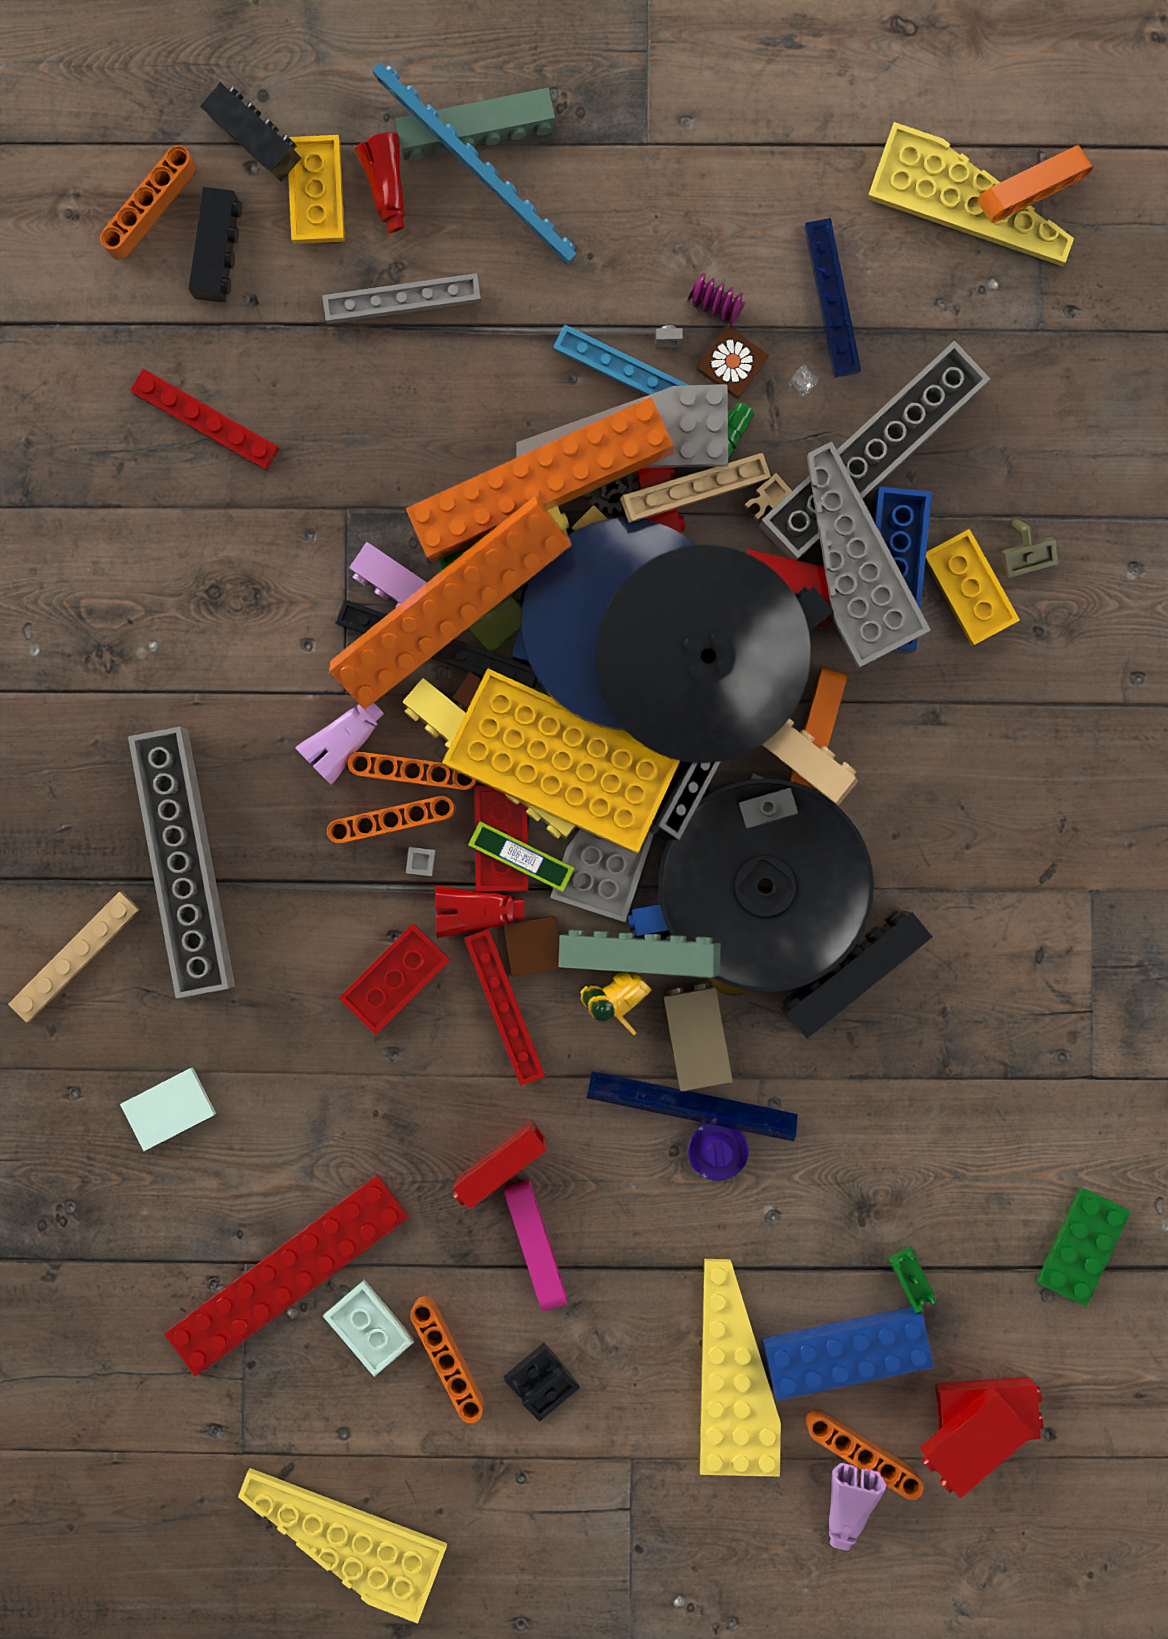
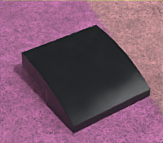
M545 1343L504 1375L505 1382L522 1399L523 1405L539 1422L580 1388L571 1373Z

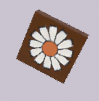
M726 325L696 370L717 385L727 384L728 393L739 399L768 359L769 354Z

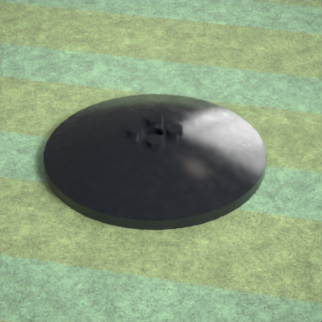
M692 545L676 548L653 557L634 570L620 584L607 604L600 621L595 647V664L600 689L607 706L619 724L634 739L652 751L671 759L692 763H713L736 758L754 750L774 736L793 714L802 697L811 661V644L806 618L800 603L787 583L772 568L754 556L737 549L718 545ZM706 648H711L715 654L714 659L711 663L705 664L701 660V652Z
M767 778L740 781L718 789L700 800L680 840H670L667 842L661 860L658 882L661 910L671 936H686V941L696 942V937L713 938L712 943H721L720 975L712 978L735 988L756 992H779L798 988L821 978L833 970L846 958L859 941L870 916L874 893L873 869L866 844L860 832L844 811L833 801L807 786L791 781ZM791 788L798 811L797 815L746 829L739 806L740 802ZM763 879H768L773 884V890L768 894H763L758 890V883Z

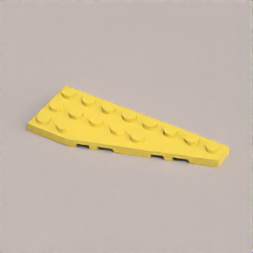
M896 122L893 123L867 197L868 200L1063 267L1074 240L1072 236L1051 220L1046 221L1034 211L1035 208L1031 205L995 223H991L978 204L977 199L984 191L1000 182L985 170L981 171L971 164L969 158L964 154L960 155L950 148V144L944 139Z
M704 1259L700 1475L780 1477L781 1422L731 1260Z
M249 1468L238 1496L260 1516L267 1517L277 1526V1530L283 1535L287 1534L297 1542L296 1545L327 1571L331 1570L342 1579V1583L360 1594L361 1599L368 1605L412 1622H419L447 1543Z

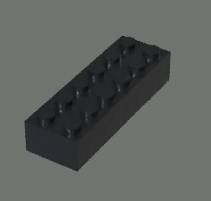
M903 910L892 912L885 918L886 924L879 929L876 926L864 935L866 940L860 945L856 944L846 958L833 970L821 978L804 985L805 989L798 995L794 992L783 1001L784 1006L780 1009L800 1034L808 1039L933 938L913 912Z

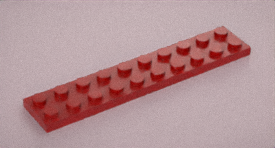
M377 1174L167 1330L164 1335L196 1377L407 1220L409 1215L379 1174Z

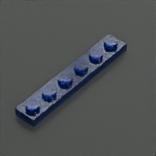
M831 218L807 222L804 225L834 378L858 374L861 371Z

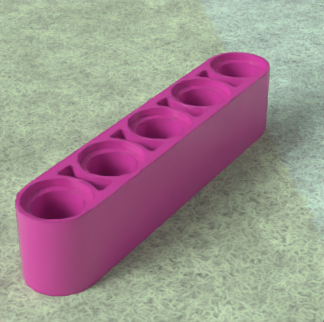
M530 1179L504 1187L509 1210L542 1312L568 1304L566 1291Z

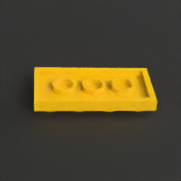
M339 135L289 137L297 145L294 150L301 157L299 162L288 173L291 240L293 244L345 242Z
M970 529L926 552L925 563L971 646L1020 621Z

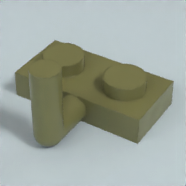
M1020 519L1012 521V527L1021 533L1023 545L1001 551L1006 577L1011 578L1059 564L1056 540L1053 537L1033 542L1031 526Z

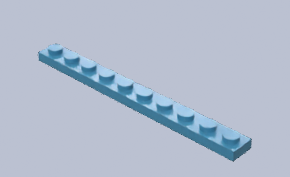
M379 62L372 70L374 78L569 266L576 258V253L573 251L575 246L566 237L561 239L555 233V226L546 218L541 220L535 214L537 209L527 199L523 202L516 195L518 191L510 182L506 180L503 183L496 176L498 171L489 162L484 164L477 157L479 153L471 144L467 142L464 145L457 138L459 133L450 124L445 126L438 119L440 116L432 106L428 104L425 107L418 100L420 98L419 94L410 85L405 87L398 81L400 76L392 67L388 65L385 68Z

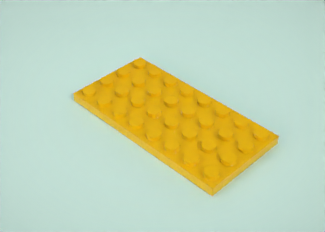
M487 669L442 765L638 854L680 761L652 751L624 730L608 729L583 721L569 713L551 697Z

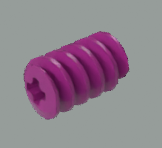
M703 273L695 282L687 302L693 298L694 307L703 302V312L712 307L711 316L715 317L721 312L720 320L724 322L730 316V325L734 326L745 305V302H742L743 293L740 292L736 297H733L734 288L731 287L725 293L723 292L724 283L715 288V278L705 283L706 274Z

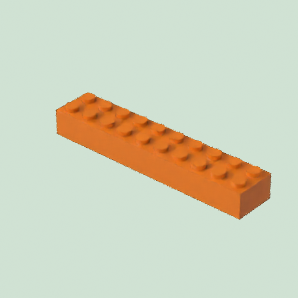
M649 397L407 507L406 511L426 557L433 563L477 543L534 496L539 499L547 510L552 509L674 454V446L653 398Z
M534 496L330 661L329 672L365 710L572 545L569 536L539 499Z

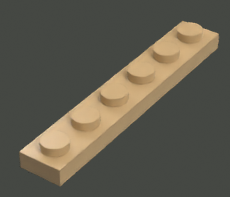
M763 453L730 462L728 466L714 467L623 495L620 500L628 522L632 523L766 481L771 478Z
M119 892L8 1005L26 1023L30 1022L141 909L123 892Z

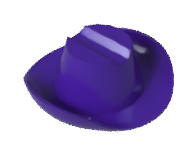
M722 1120L709 1121L699 1126L692 1135L688 1147V1157L694 1171L703 1178L714 1181L726 1180L737 1175L745 1167L749 1156L748 1143L743 1133L733 1124Z

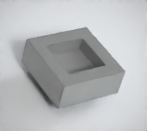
M665 325L661 329H656L655 347H681L683 328Z
M409 847L406 873L433 876L436 850Z

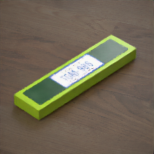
M479 822L468 844L562 892L575 869L482 822Z

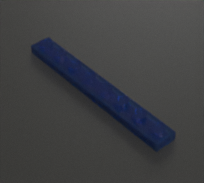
M591 1072L587 1093L588 1099L793 1142L796 1138L798 1114L690 1091H680V1089L600 1072Z

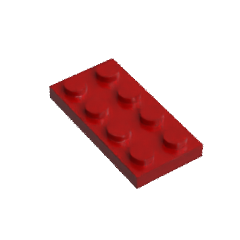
M474 786L475 830L479 822H482L528 845V814L526 813L528 808L521 802L516 805L506 797L505 793L492 787ZM475 849L476 891L529 890L528 874Z
M412 923L339 999L377 1035L451 959L415 923Z

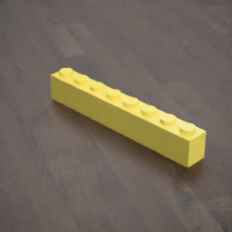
M422 678L403 700L404 707L406 708L404 712L415 722L420 719L425 723L426 727L424 729L435 738L438 736L442 737L446 741L445 746L449 749L466 713ZM506 794V797L516 805L521 802L527 807L526 813L538 822L540 819L548 825L546 829L556 838L562 836L566 839L576 828V826Z

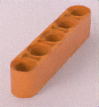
M1077 145L990 187L978 197L977 202L990 222L995 223L1082 180L1094 167L1081 147Z
M173 146L101 232V244L113 258L123 259L129 255L196 172V166L186 148L183 146ZM180 160H186L183 165L176 166ZM170 180L167 185L160 186L162 181ZM147 200H153L149 206H144ZM131 220H137L133 226H127ZM120 239L118 245L111 246L114 240Z
M821 667L803 726V730L815 738L812 743L820 749L823 746L828 748L847 681V674ZM791 769L788 781L816 790L814 786Z
M356 752L348 760L349 770L361 777L462 791L473 789L478 782L472 779L469 785L462 786L458 781L461 773L442 765L440 762L366 752ZM364 757L368 762V766L364 771L358 772L355 768V763L359 758ZM386 761H391L394 765V770L389 775H384L381 771V766ZM416 764L420 768V774L418 777L410 779L407 775V769L410 765ZM437 768H443L446 771V778L442 782H435L433 779V772Z
M433 797L332 821L328 825L327 835L332 842L340 844L448 820L455 814L456 806L448 797ZM441 801H447L450 805L449 812L444 816L439 815L436 811L437 804ZM415 807H421L424 811L423 819L418 822L411 818V811ZM389 813H395L398 816V823L394 827H388L385 822L386 816ZM368 818L371 820L373 827L370 832L363 833L360 829V823ZM340 824L344 825L347 829V834L342 839H338L334 833L335 828Z
M427 1296L419 1297L412 1307L411 1321L460 1418L466 1423H475L482 1416L484 1407L483 1396L435 1301ZM419 1307H426L429 1309L430 1315L426 1317L421 1316L417 1309ZM431 1331H438L441 1333L442 1338L440 1340H433L429 1333ZM443 1355H450L453 1357L454 1362L446 1364L441 1360V1357ZM455 1379H462L466 1382V1385L460 1388L455 1386L453 1381ZM471 1402L476 1404L478 1409L476 1411H469L465 1405Z
M814 1409L807 1414L805 1419L810 1436L816 1442L860 1470L868 1469L878 1472L884 1479L886 1486L904 1498L915 1500L922 1495L924 1486L913 1467L823 1410ZM816 1422H825L822 1429H813ZM840 1436L848 1437L842 1444L835 1443L836 1439ZM863 1450H868V1451H870V1453H869V1455H868L867 1457H865V1458H859V1457H858V1455H859V1453H860L861 1451H863ZM892 1465L890 1471L881 1472L883 1466ZM906 1480H915L911 1486H903Z

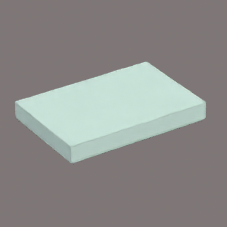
M193 1067L120 1104L143 1151L216 1114Z
M365 1280L360 1282L323 1315L324 1319L374 1377L415 1342L414 1337Z

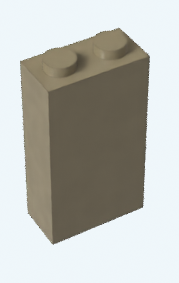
M709 982L693 985V990L683 991V987L668 989V994L662 995L680 1091L733 1082L715 986L709 987Z

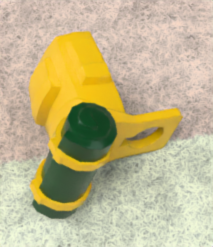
M621 971L613 977L614 981L603 989L595 984L581 987V1001L588 1008L592 1017L601 1022L609 1020L614 1015L633 1035L637 1033L623 1015L652 990L649 984L637 972Z

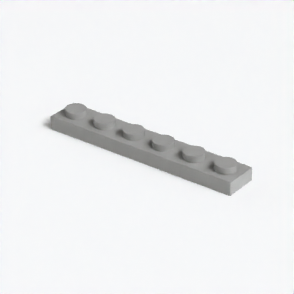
M477 273L322 295L327 324L481 302Z

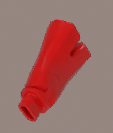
M395 132L378 133L369 138L368 142H363L354 149L369 180L377 213L381 217L382 222L387 224L388 233H395L405 228L403 217L406 216L405 211H402L404 209L400 179V138Z
M435 886L437 938L507 925L509 922L511 924L513 920H524V899H512V896L508 898V895Z

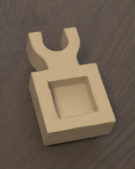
M775 473L756 490L759 497L749 500L744 507L748 510L753 505L757 506L759 512L754 515V519L758 521L763 516L767 507L772 511L792 490Z

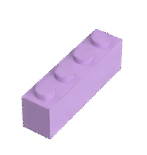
M366 542L349 567L354 573L353 579L363 586L369 583L376 588L374 593L386 601L389 597L396 601L397 605L395 607H398L427 583L368 542Z

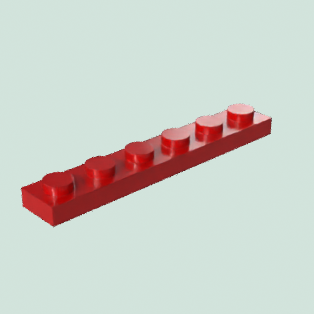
M142 369L130 389L132 394L266 471L279 450L277 445L145 369Z
M488 928L464 937L520 1086L545 1077L490 929Z

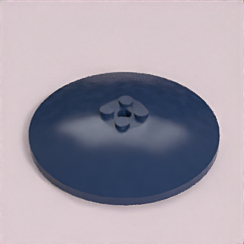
M615 518L589 524L569 534L572 545L531 577L522 606L521 631L525 653L531 669L541 686L553 700L583 721L608 729L625 731L607 706L597 678L595 647L601 618L617 588L639 566L664 552L696 544L683 534L660 523L644 519L629 523L627 518ZM711 648L704 649L701 652V660L705 664L713 661L714 651Z

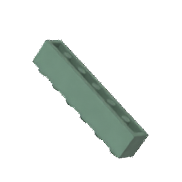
M549 88L436 110L440 116L438 119L445 126L450 124L459 133L457 138L464 145L468 142L473 147L482 144L496 145L500 141L507 139L521 140L525 136L532 134L546 135L555 130V115ZM413 115L395 118L404 160L417 161L424 156L433 154L442 156L449 153V150Z
M569 930V934L560 935L559 967L699 977H716L720 975L721 943H712L713 938L696 937V942L686 941V936H670V940H660L661 935L644 934L643 939L635 938V933H619V937H609L610 932L594 931V936L584 935L585 930Z

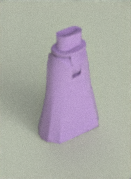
M375 703L365 710L358 704L357 707L348 710L334 722L304 740L295 748L332 785L348 764L349 757L356 753L369 738L375 726L378 725L376 721L384 713Z
M840 1463L834 1468L831 1481V1507L829 1515V1535L832 1547L848 1551L851 1545L857 1541L871 1512L886 1489L885 1481L878 1472L862 1469L857 1485V1468L855 1466Z

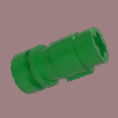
M740 402L737 403L734 409H730L728 412V459L733 453V449L737 447L738 439L741 438L755 415L749 406Z

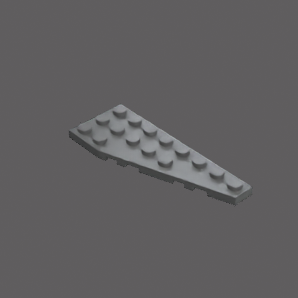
M727 384L672 386L516 443L517 457L652 397L673 443L674 454L644 468L728 466Z
M831 441L808 453L807 461L830 605L834 611L832 613L833 622L857 668H860L931 630Z
M580 829L567 846L562 860L563 863L575 869L564 891L553 888L550 898L626 922L654 833L648 830L638 854H635Z

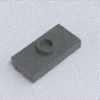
M791 788L739 803L746 829L798 814Z

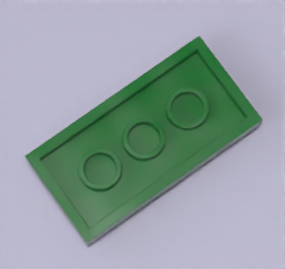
M1080 1186L1036 1282L1087 1307L1131 1211Z

